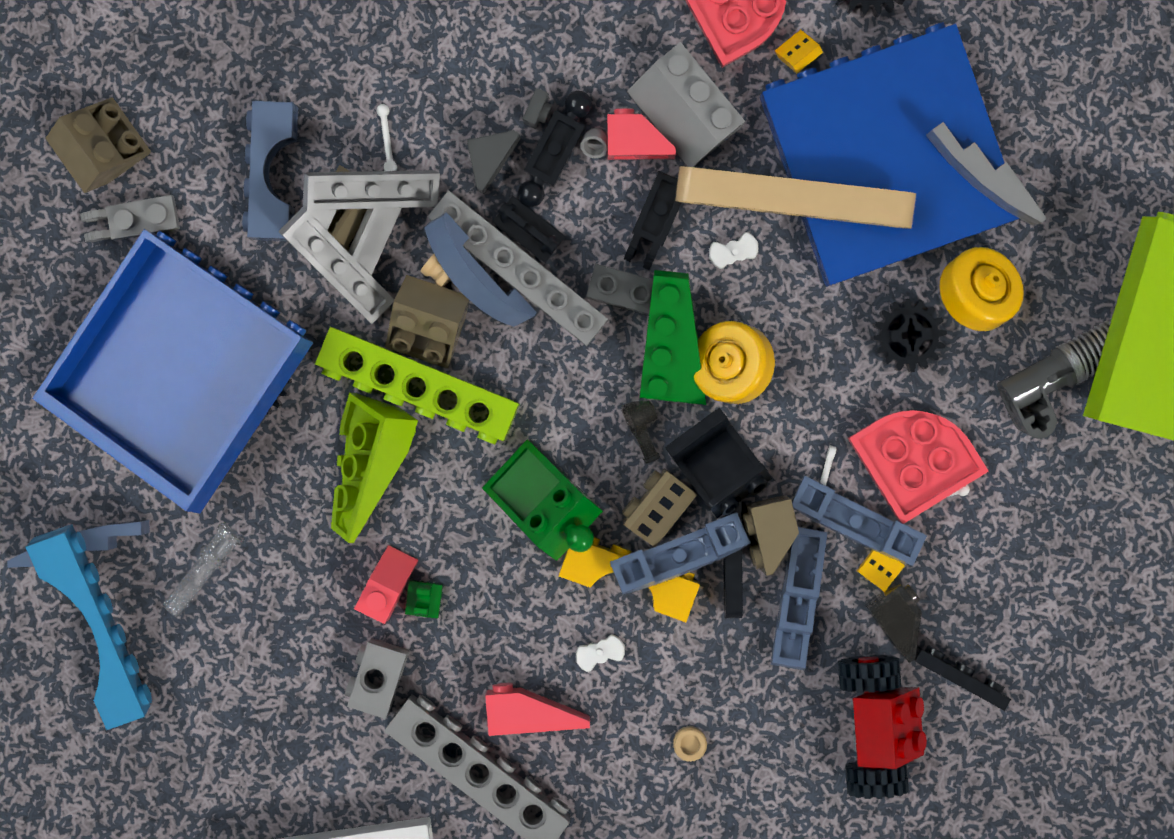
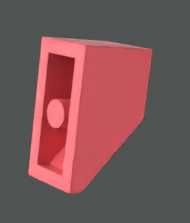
M627 108L615 109L614 114H607L608 160L675 159L676 147L642 114H634V109Z
M388 545L354 609L385 624L390 619L418 559Z

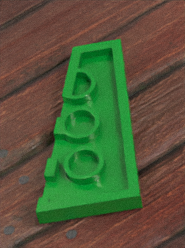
M654 270L639 398L706 405V395L694 381L695 373L701 370L689 273Z

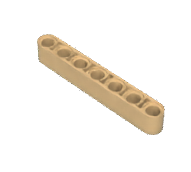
M680 166L675 201L912 229L916 193Z

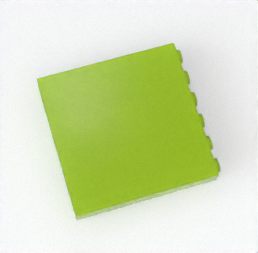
M1157 212L1156 217L1142 216L1083 416L1174 441V215Z

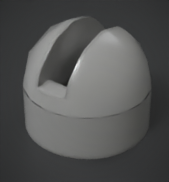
M592 128L584 134L581 150L590 158L603 157L608 149V136L602 129Z

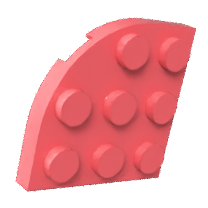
M685 0L722 68L761 46L777 28L786 5V0Z
M910 410L892 413L874 421L847 438L897 520L902 524H905L989 472L974 446L960 428L946 418L928 412Z

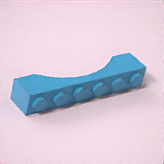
M73 524L34 537L27 544L26 550L38 577L66 595L82 612L92 629L98 647L100 662L99 682L93 701L106 730L145 717L150 703H152L151 692L146 684L142 685L137 674L139 673L138 662L133 654L129 655L124 644L126 643L124 630L113 619L111 600L100 589L98 584L100 580L96 566L93 563H89L84 552L86 551V544L82 534L76 532Z

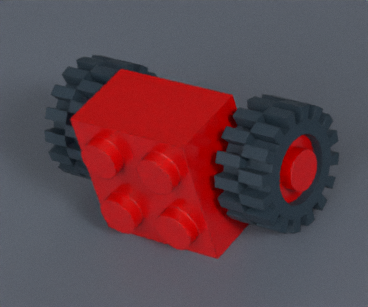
M870 655L841 659L838 661L840 689L847 692H864V694L853 698L857 761L845 765L847 794L856 798L865 797V799H871L872 797H876V799H883V797L893 798L894 795L902 796L907 794L909 791L907 763L923 756L927 744L926 734L922 731L924 702L920 697V688L901 687L900 659L898 657Z

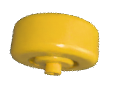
M974 247L965 250L946 265L940 277V296L946 310L958 323L975 331H990L998 328L1016 315L1023 302V283L1016 267L1003 254L990 248Z
M724 321L711 326L699 337L698 346L701 369L695 373L694 381L706 396L728 404H742L755 399L767 388L774 373L775 356L769 340L760 330L741 322Z

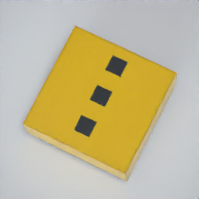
M801 29L775 50L778 58L796 74L823 53L820 45Z
M872 550L856 571L885 592L905 565Z

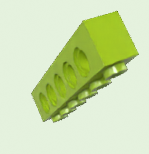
M334 327L329 328L315 362V365L323 368L321 374L338 381L341 380L342 376L354 380L353 387L370 394L373 388L386 394L383 399L399 406H403L404 401L417 406L415 409L416 413L434 419L435 414L448 419L446 425L465 432L466 427L479 431L477 438L496 445L498 439L501 441L506 440L520 406L518 402ZM358 352L363 358V365L358 371L353 372L347 366V358L350 354ZM384 365H389L394 370V379L389 384H383L378 379V371ZM417 377L421 378L426 384V390L420 397H415L409 392L410 381ZM446 390L453 391L457 396V404L451 410L444 409L440 404V396ZM476 403H483L489 411L488 418L482 423L474 421L470 414L471 408Z

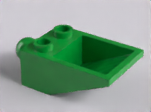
M527 439L482 489L538 548L557 561L569 548L575 552L589 550L593 544L594 536L588 527L603 511Z

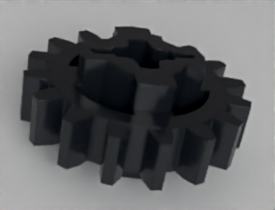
M904 299L902 308L896 302L890 304L891 313L885 310L880 311L879 314L883 322L873 323V327L879 330V334L872 336L871 340L880 342V346L874 351L876 354L883 352L886 354L883 359L884 364L895 361L894 370L900 371L904 364H906L908 372H915L916 363L922 369L928 368L926 359L929 358L930 360L937 361L939 357L934 352L935 349H944L946 346L939 341V337L947 335V331L938 329V325L944 321L943 317L934 319L932 315L936 308L930 307L923 310L924 301L918 300L913 307L910 299ZM900 315L899 325L894 330L888 331L890 323ZM917 315L925 320L929 328H924L917 322ZM908 326L910 332L916 333V339H912L910 345L908 339H902V333L908 330ZM930 340L927 349L918 356L919 347L924 341ZM889 343L897 345L901 349L903 357L897 355L891 349Z

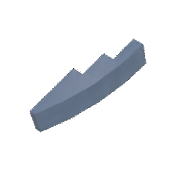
M149 520L113 523L78 532L82 534L85 540L86 551H99L117 548V536L150 533ZM26 551L8 560L7 568L34 566Z
M798 527L799 534L789 548L770 665L804 670L806 669L809 639L813 632L816 601L820 594L828 532Z

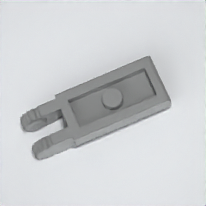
M173 195L106 206V209L92 210L80 214L81 221L87 223L108 219L109 230H96L84 234L85 242L87 243L108 239L116 241L139 237L144 229L153 234L158 233L159 230L166 232L180 229Z

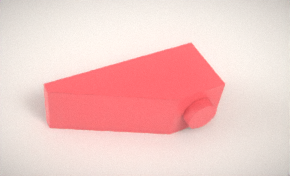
M513 683L494 684L493 690H487L485 695L489 736L590 728L589 715L523 688H513Z

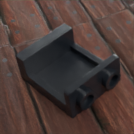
M720 407L665 447L716 518L734 512L743 499L750 494L756 495L767 486V482L772 479L766 467L758 460L737 433Z

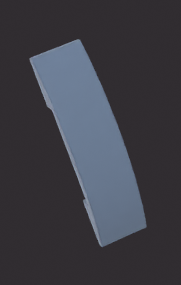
M447 212L424 227L430 246L443 270L455 286L474 305L494 319L513 327L535 316L537 312L515 288L505 293L463 247L469 236Z
M807 476L803 477L792 500L793 509L865 547L909 566L914 565L927 535L898 521H892L835 493V490Z
M736 512L705 524V528L644 552L641 549L610 562L622 594H627L663 583L711 564L750 545V541Z

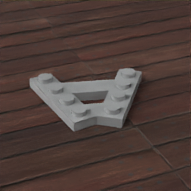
M435 170L304 173L303 207L278 232L373 324L395 299L372 277V273L401 209L409 207H435L438 204L440 173ZM367 209L351 247L347 251L328 232L336 210Z

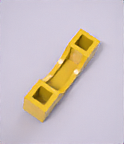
M594 537L591 548L585 552H575L570 548L567 550L559 577L591 588L601 577L614 573L610 565L611 561L629 555L632 551L615 544L612 545L611 549L598 545L600 539ZM689 572L649 587L653 596L654 611L687 622L700 586L699 581L694 580L695 573Z

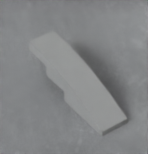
M944 122L926 134L945 160L975 189L999 207L1032 226L1042 223L1047 219L1007 162L994 169L975 142L963 150Z

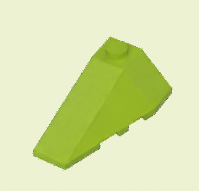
M350 392L340 423L339 435H346L345 454L337 455V466H341L342 485H338L334 489L331 529L348 543H354L408 454L418 420L399 407Z

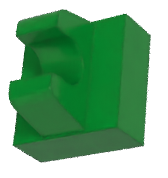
M409 580L405 614L438 619L443 584Z

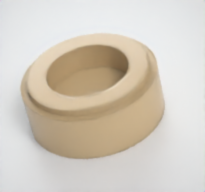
M686 726L675 734L673 747L679 758L691 762L700 759L707 749V741L700 729Z

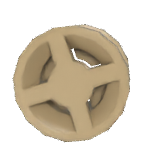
M433 254L422 267L421 273L424 276H431L435 280L436 285L446 287L451 280L438 262L435 254Z

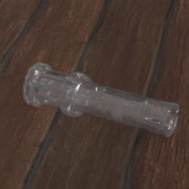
M220 523L217 527L219 531L209 544L203 545L200 548V558L162 604L169 613L180 617L214 571L225 567L227 564L226 559L237 545L244 543L245 539L231 526Z

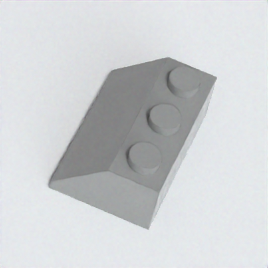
M681 42L657 60L627 91L656 129L676 147V153L687 167H695L739 131L745 123V120Z

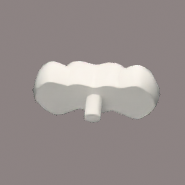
M744 232L738 241H730L726 245L713 242L709 248V259L719 269H723L735 261L755 259L758 254V241L749 232Z
M614 634L609 635L606 639H601L598 643H590L588 646L580 645L576 651V663L585 672H590L597 663H605L608 659L622 661L625 655V645Z

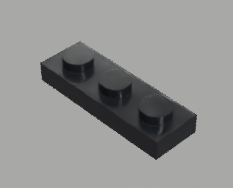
M927 645L925 650L915 646L910 655V658L998 708L1006 710L1011 699L1002 693L1005 688L1004 686L986 677L984 682L974 678L975 670L959 661L956 662L955 666L945 662L943 659L946 654L930 645Z

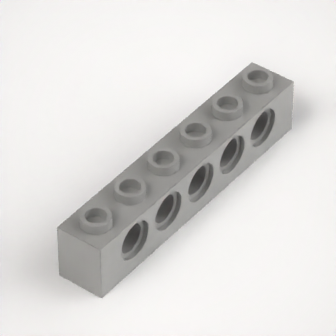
M449 190L427 216L433 221L447 212L469 236V239L463 245L466 250L586 347L607 323L608 319Z
M413 694L410 695L384 730L385 733L524 839H558L570 824L571 815L567 813L569 808L565 803L556 797L550 800L541 793L542 787L535 780L528 776L523 779L514 772L516 767L509 760L502 756H499L497 759L487 751L489 746L483 740L474 735L472 738H469L461 732V724L449 715L443 718L435 712L436 706L423 695H419L418 698ZM423 722L432 724L435 728V735L432 737L422 736L418 730V725ZM449 743L458 744L462 749V755L456 758L448 756L445 752V745ZM478 763L484 764L489 770V775L484 778H478L472 773L471 767ZM503 784H509L514 787L516 794L511 798H504L499 794L498 787ZM529 805H537L542 809L543 814L538 818H530L525 814L524 809Z

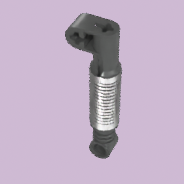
M1110 318V321H1105L1104 324L1100 323L1099 327L1094 326V329L1083 332V335H1078V338L1073 337L1072 341H1067V344L1062 343L1056 346V348L1051 350L1050 356L997 383L1000 396L1013 424L1018 430L1037 439L1046 438L1053 433L1056 428L1057 418L1047 395L1066 385L1073 387L1088 380V377H1093L1098 367L1112 318ZM1028 406L1030 411L1038 415L1034 417L1033 414L1022 410V408Z

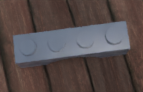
M252 101V110L247 111L246 126L247 130L251 131V144H246L245 162L250 164L249 178L244 180V196L249 198L248 211L243 213L242 225L243 231L247 232V237L253 240L287 241L278 231L295 215V208L281 201L274 193L269 176L271 163L276 154L285 146L297 142L299 108L293 102Z

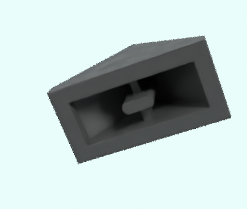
M512 130L467 140L476 187L482 194L486 193L521 140L520 134Z

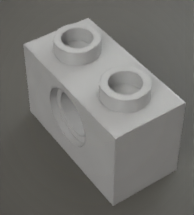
M374 638L368 641L367 646L361 644L355 664L360 665L357 677L351 676L345 692V696L350 697L347 707L386 719L390 714L410 650ZM371 669L381 671L384 676V683L380 685L372 684L367 676L368 671Z

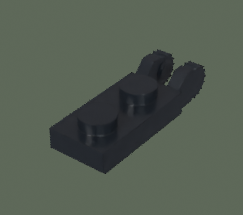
M658 171L632 231L633 238L624 256V260L631 262L638 250L637 246L640 239H645L653 243L650 252L646 254L643 261V268L650 271L660 246L663 247L682 203L675 201L677 178Z

